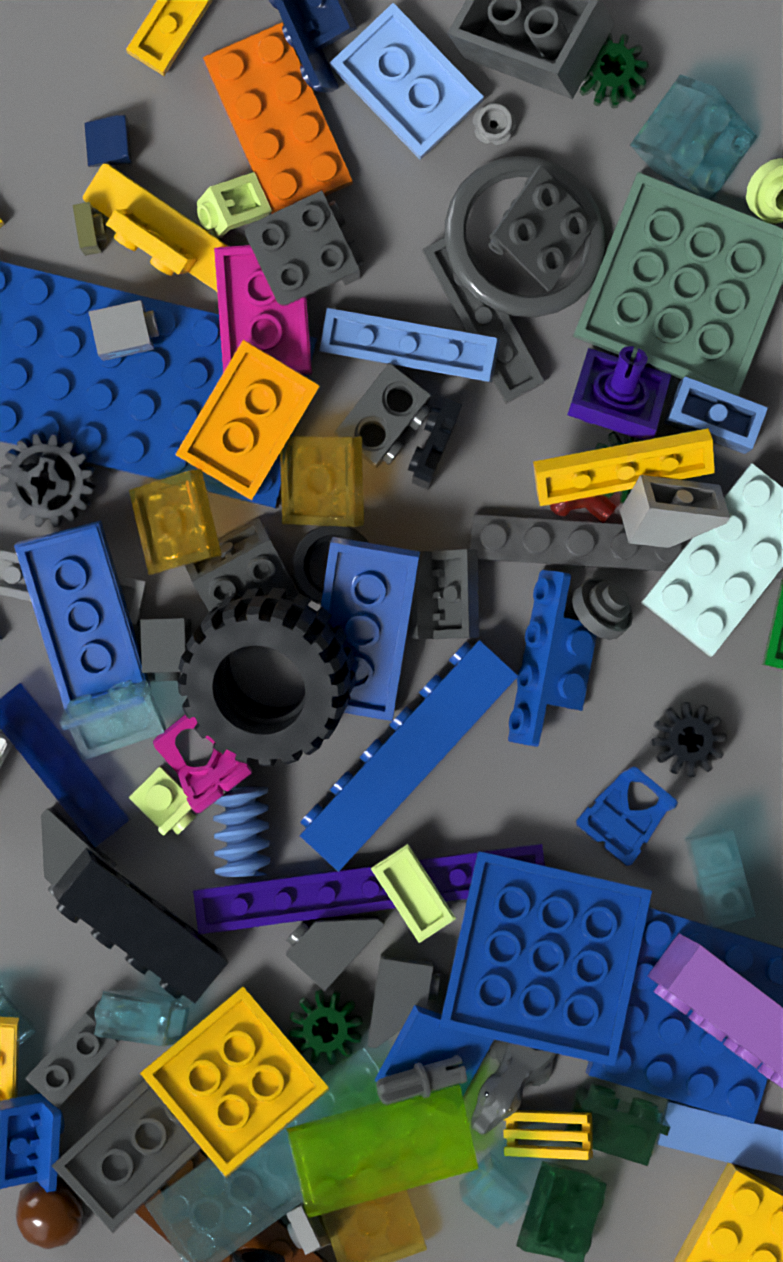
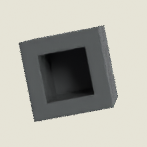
M191 619L141 620L142 673H154L155 682L177 681L180 678L181 672L178 669L180 659L187 649L186 644L192 637Z

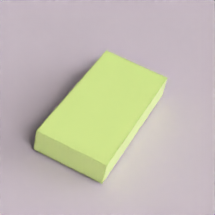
M408 844L371 867L376 878L419 943L456 919Z

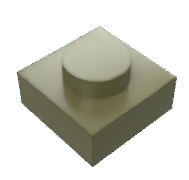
M90 202L72 205L79 248L85 256L102 253L100 240L107 239L103 214H95V210Z

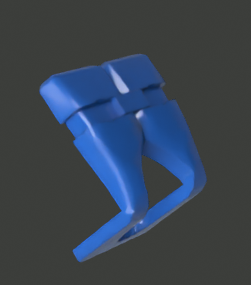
M633 766L621 772L613 783L594 800L595 804L591 808L587 807L577 818L576 826L596 842L604 841L605 850L622 864L629 866L633 864L641 853L640 847L643 843L649 841L666 812L675 809L678 802L641 770ZM640 782L646 785L659 797L657 804L644 810H630L628 805L629 783Z

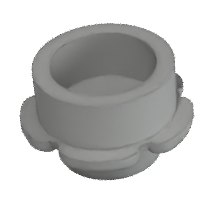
M489 103L484 108H479L474 114L473 125L476 127L474 134L484 144L502 145L510 139V132L515 129V117L503 104ZM496 121L498 123V127L491 128L490 122Z

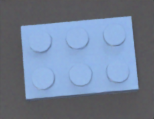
M394 3L330 62V67L419 160L428 154L466 118L484 98Z

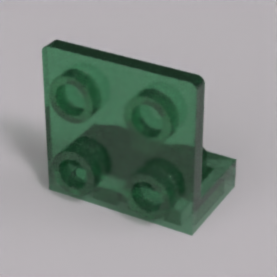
M591 1083L589 1090L578 1086L570 1112L592 1113L593 1149L648 1166L658 1133L668 1136L671 1128L663 1116V1112L657 1109L658 1105L638 1097H633L631 1103L620 1100V1098L615 1096L616 1091L598 1084ZM567 1123L564 1131H582V1124ZM570 1141V1142H573V1143L582 1145V1142Z

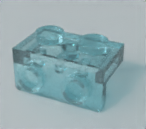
M131 680L118 683L108 690V694L92 698V695L80 696L67 704V708H65L60 719L62 729H70L83 761L164 733L166 729L165 722L147 680L133 684Z

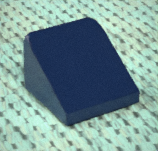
M115 115L84 123L88 167H98L102 164H132L129 123L126 115Z

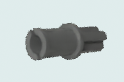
M454 1055L452 1058L424 1066L420 1062L415 1063L414 1068L379 1079L376 1082L378 1097L383 1104L388 1105L419 1095L423 1098H428L432 1091L459 1083H466L465 1067L458 1066L463 1061L459 1055Z

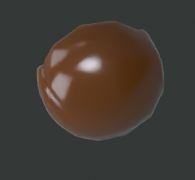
M57 1177L56 1191L46 1192L38 1182L28 1183L20 1191L16 1207V1220L20 1232L30 1244L44 1249H52L67 1245L79 1234L84 1216L83 1205L76 1193L62 1178Z

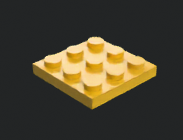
M244 987L240 988L140 1073L225 1178H228L329 1091L326 1083Z

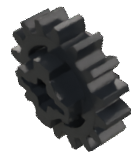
M38 431L33 435V444L24 437L17 442L20 451L11 449L6 453L5 457L12 465H4L0 468V474L9 477V481L0 486V491L12 493L13 497L6 505L8 508L16 505L22 508L19 519L23 521L32 514L35 516V526L41 527L46 519L50 518V522L55 528L62 524L63 515L72 522L79 516L76 507L85 510L91 502L83 494H92L96 490V485L87 481V478L96 472V468L84 466L83 461L90 454L88 451H83L79 454L74 451L77 443L76 439L73 438L66 444L61 443V433L56 431L51 435L49 441H46L43 431ZM43 452L39 464H24L31 454ZM63 458L69 463L73 472H70V470L64 463ZM46 470L50 472L49 479L56 482L49 489L46 486L47 480L40 477ZM23 487L27 489L33 499L27 495ZM57 495H72L65 504L53 507Z

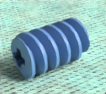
M234 787L229 792L225 791L224 795L214 803L225 807L226 810L213 816V821L226 825V829L214 833V839L227 843L226 847L214 851V856L227 860L226 865L215 869V874L225 877L267 875L258 871V869L269 865L270 858L258 854L257 851L269 847L270 840L257 836V833L269 829V822L260 820L256 816L267 812L269 807L267 804L256 801V798L267 794L268 787Z

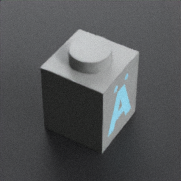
M141 300L89 311L97 353L103 361L154 350L152 338L159 336L154 310L146 312Z

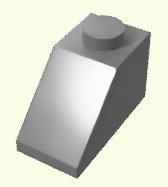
M646 475L639 476L620 509L627 539L630 544L670 548L727 524L730 519L720 485Z

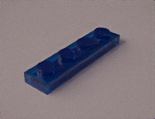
M19 683L0 698V729L95 848L131 820L23 683Z

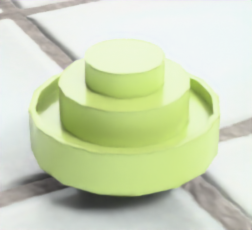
M783 158L773 159L762 165L751 177L747 187L746 200L749 209L761 220L771 224L783 222Z

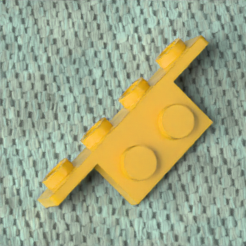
M102 164L85 191L83 200L90 202L92 207L109 218L106 225L116 232L114 239L130 250L136 251L139 247L151 255L150 263L161 272L172 276L174 272L178 275L189 272L217 292L214 248L230 246L110 164Z

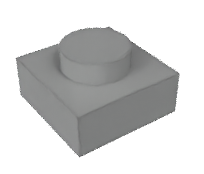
M314 1202L302 1205L286 1214L290 1221V1224L287 1226L289 1235L296 1247L303 1249L305 1255L333 1243Z

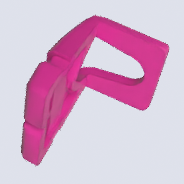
M184 715L154 739L153 745L177 773L191 809L195 813H202L224 795L223 790L229 792L251 775L252 769L248 764L235 761V753L226 750L224 754H221L214 748L207 765L200 767L187 766L175 745V739L181 731L194 729L198 722L195 717L189 719ZM207 735L205 738L214 745L215 741Z

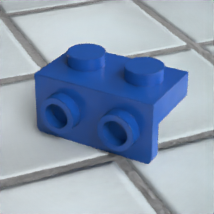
M41 1093L0 1101V1189L38 1182L46 1192L56 1191L58 1173L53 1169L52 1165L61 1157L59 1142L60 1134L64 1132V1117L61 1110L49 1102Z

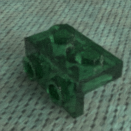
M542 1161L516 1246L525 1252L559 1258L565 1262H584L585 1255L591 1247L592 1233L598 1213L604 1205L607 1184L586 1170Z

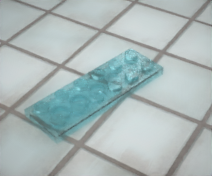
M361 1047L349 1058L344 1059L322 1075L320 1078L329 1087V1091L228 1178H225L211 1159L207 1158L145 1203L146 1208L183 1262H221L414 1121L402 1101L385 1105L379 1099L375 1081L379 1068L364 1047Z

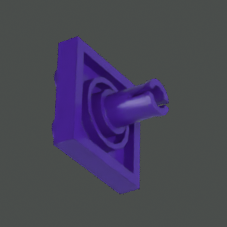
M633 346L622 348L619 358L588 348L567 415L590 424L623 433L629 437L641 440L653 439L658 427L671 374L646 367L648 357L639 348L634 361L631 362Z

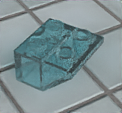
M680 74L630 146L653 171L680 189L712 201L754 143L757 135L715 86Z

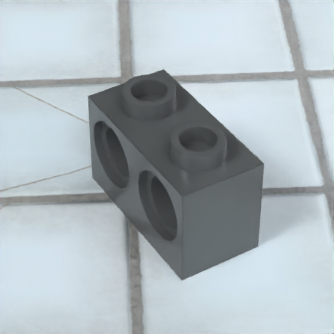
M388 363L337 428L335 436L375 468H378L382 461L390 465L405 445L399 439L409 427L417 430L432 411L426 406L430 401L431 395ZM395 391H405L411 396L413 403L405 412H394L387 404L389 395ZM368 425H377L384 430L386 437L381 445L368 447L360 439L361 431Z
M91 1007L25 1079L49 1102L59 1108L124 1036L98 1011Z

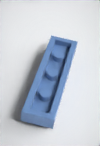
M327 308L319 351L492 382L500 339Z

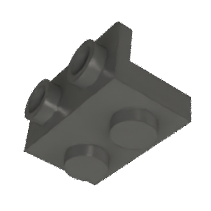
M477 550L419 551L420 557L409 619L411 638H479Z

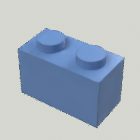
M685 376L678 384L664 424L685 432L709 428L714 443L746 454L754 447L768 407Z

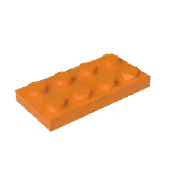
M283 22L203 57L252 171L255 172L272 209L271 214L319 191H323L324 195L327 196L353 184V180L314 92L302 77L300 71L301 63L298 56L283 34Z

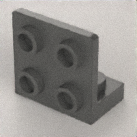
M259 518L182 559L194 587L209 612L214 607H219L224 599L234 594H238L242 598L248 589L261 588L264 595H269L272 588L286 589V597L296 599L297 595L300 594Z

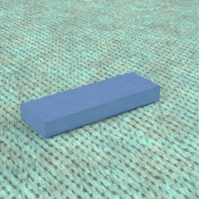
M667 1100L657 1138L658 1145L783 1176L782 1128L758 1122L750 1124L697 1107Z

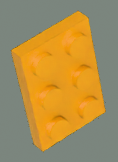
M243 339L175 455L252 500L320 385Z

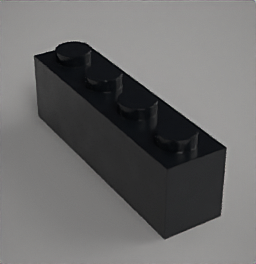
M88 848L84 849L52 888L58 902L56 908L62 915L76 924L80 919L93 928L90 933L97 941L109 949H112L114 945L118 946L127 953L125 959L132 967L144 975L149 970L161 978L159 985L178 1000L184 995L195 1004L229 963L218 946L202 934L198 935V931Z

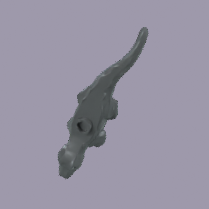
M494 1039L490 1046L489 1054L492 1059H497L500 1065L497 1071L487 1078L479 1090L477 1104L471 1118L472 1129L481 1135L486 1134L501 1121L515 1113L520 1107L523 1089L528 1082L532 1083V1086H540L549 1080L553 1068V1058L556 1053Z

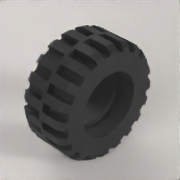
M261 588L248 589L242 598L240 595L234 594L224 599L219 607H214L206 615L186 644L187 649L182 654L178 667L182 673L177 680L178 693L181 696H187L182 704V708L187 718L195 717L198 723L194 730L202 739L208 735L214 740L215 743L212 748L221 754L229 750L236 754L235 761L248 764L251 758L259 759L260 766H274L278 758H281L282 762L287 765L299 761L303 752L306 755H311L317 751L324 739H329L335 731L351 699L350 693L355 685L356 673L350 670L355 661L352 648H343L342 646L347 638L342 627L337 625L333 628L328 621L332 615L323 607L316 611L308 606L310 598L298 594L296 599L286 597V589L272 588L269 595H264ZM247 646H263L284 654L295 664L303 678L305 696L302 701L290 706L272 707L258 703L248 697L238 687L231 672L230 656L233 651Z

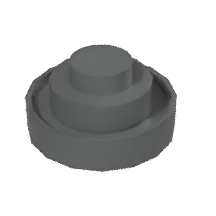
M595 577L587 579L573 592L572 603L576 615L583 626L596 636L607 640L617 639L632 625L633 614L629 605L628 595L619 585Z

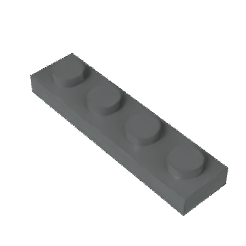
M445 237L423 248L422 253L464 330L467 333L500 339L492 381L505 404L544 384L545 381L509 315L494 310L478 300L461 283L450 264ZM466 239L470 257L478 271L489 281Z

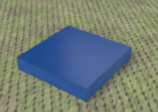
M414 1005L375 1081L377 1082L381 1078L414 1068L415 1063L420 1062L424 1066L459 1055L463 1062L458 1066L465 1067L466 1083H459L432 1091L428 1098H423L421 1095L411 1098L454 1113L494 1039L439 1027L442 1014Z

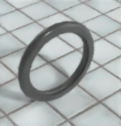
M511 156L493 160L483 165L460 184L450 201L445 219V245L450 264L458 278L478 300L494 310L513 316L540 317L557 313L571 306L591 288L605 255V228L600 209L592 195L573 174L555 163L537 157ZM541 165L589 214L596 224L584 240V251L579 266L562 286L549 293L536 296L516 295L503 291L490 283L478 271L468 250L466 224L472 206L488 187L505 179L515 177L530 178L537 167Z

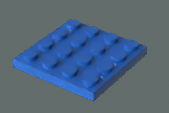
M478 851L439 1027L615 1067L652 890Z
M649 907L616 1066L589 1061L585 1072L592 1077L753 1124L768 1080L767 1077L757 1071L762 1063L756 1069L723 1045L728 1038L727 1036L720 1042L691 1021L688 1017L693 1010L690 1009L687 1015H685L653 991L658 984L647 975L678 933L703 946L783 1007V948Z

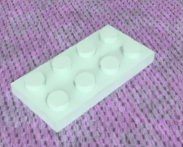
M752 463L724 496L730 515L727 524L691 538L641 602L710 657L716 653L783 567V487Z

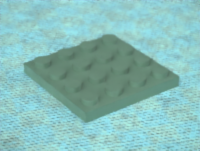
M637 172L573 337L618 355L622 348L633 346L634 349L630 358L633 361L639 348L648 357L646 366L671 374L679 379H683L686 376L738 396L783 282V229Z

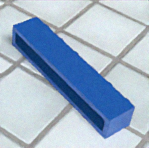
M480 640L473 647L466 641L449 659L454 665L453 669L443 679L436 673L419 692L425 698L414 711L406 706L389 724L395 732L383 744L377 738L359 757L365 762L362 768L354 776L349 771H346L331 787L330 791L336 796L328 805L323 808L317 803L300 821L305 827L300 837L338 872L518 677L512 669Z

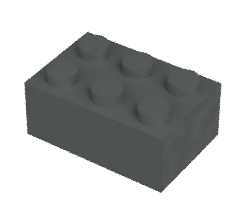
M466 0L447 34L464 59L573 99L615 23L602 0Z

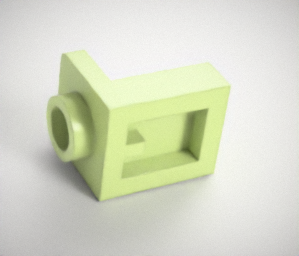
M255 172L210 186L197 201V213L201 225L218 239L223 238L229 230L258 221L272 212Z
M162 766L129 797L159 828L158 831L163 836L171 830L177 835L180 834L196 818V815L191 811L192 809L186 799L187 796L184 794L182 786Z

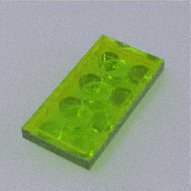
M460 1084L432 1091L428 1098H423L419 1095L388 1105L378 1102L286 1128L303 1205L308 1218L479 1169Z

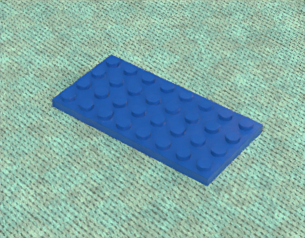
M0 261V442L18 446L17 442L26 437L33 444V435L38 431H43L46 441H49L51 435L58 431L61 433V443L66 444L73 438L77 440L74 448L77 454L83 451L89 452L90 455L83 461L85 463L276 509L296 427L252 500L175 455L223 374L219 314ZM139 300L144 304L146 312L154 310L159 330V336L152 338L154 350L105 361L98 356L89 311ZM309 336L312 365L317 338Z

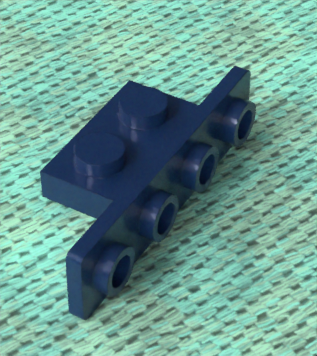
M269 0L271 5L278 9L284 22L282 31L287 42L296 49L302 62L300 71L305 82L317 92L332 93L337 90L339 86L322 49L357 29L345 0Z

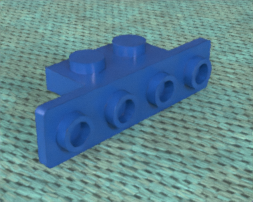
M541 570L538 581L535 584L530 624L525 633L526 646L522 667L517 677L518 688L515 704L509 717V742L538 747L547 704L583 711L597 636L585 628L580 621L564 617L571 580L569 573Z

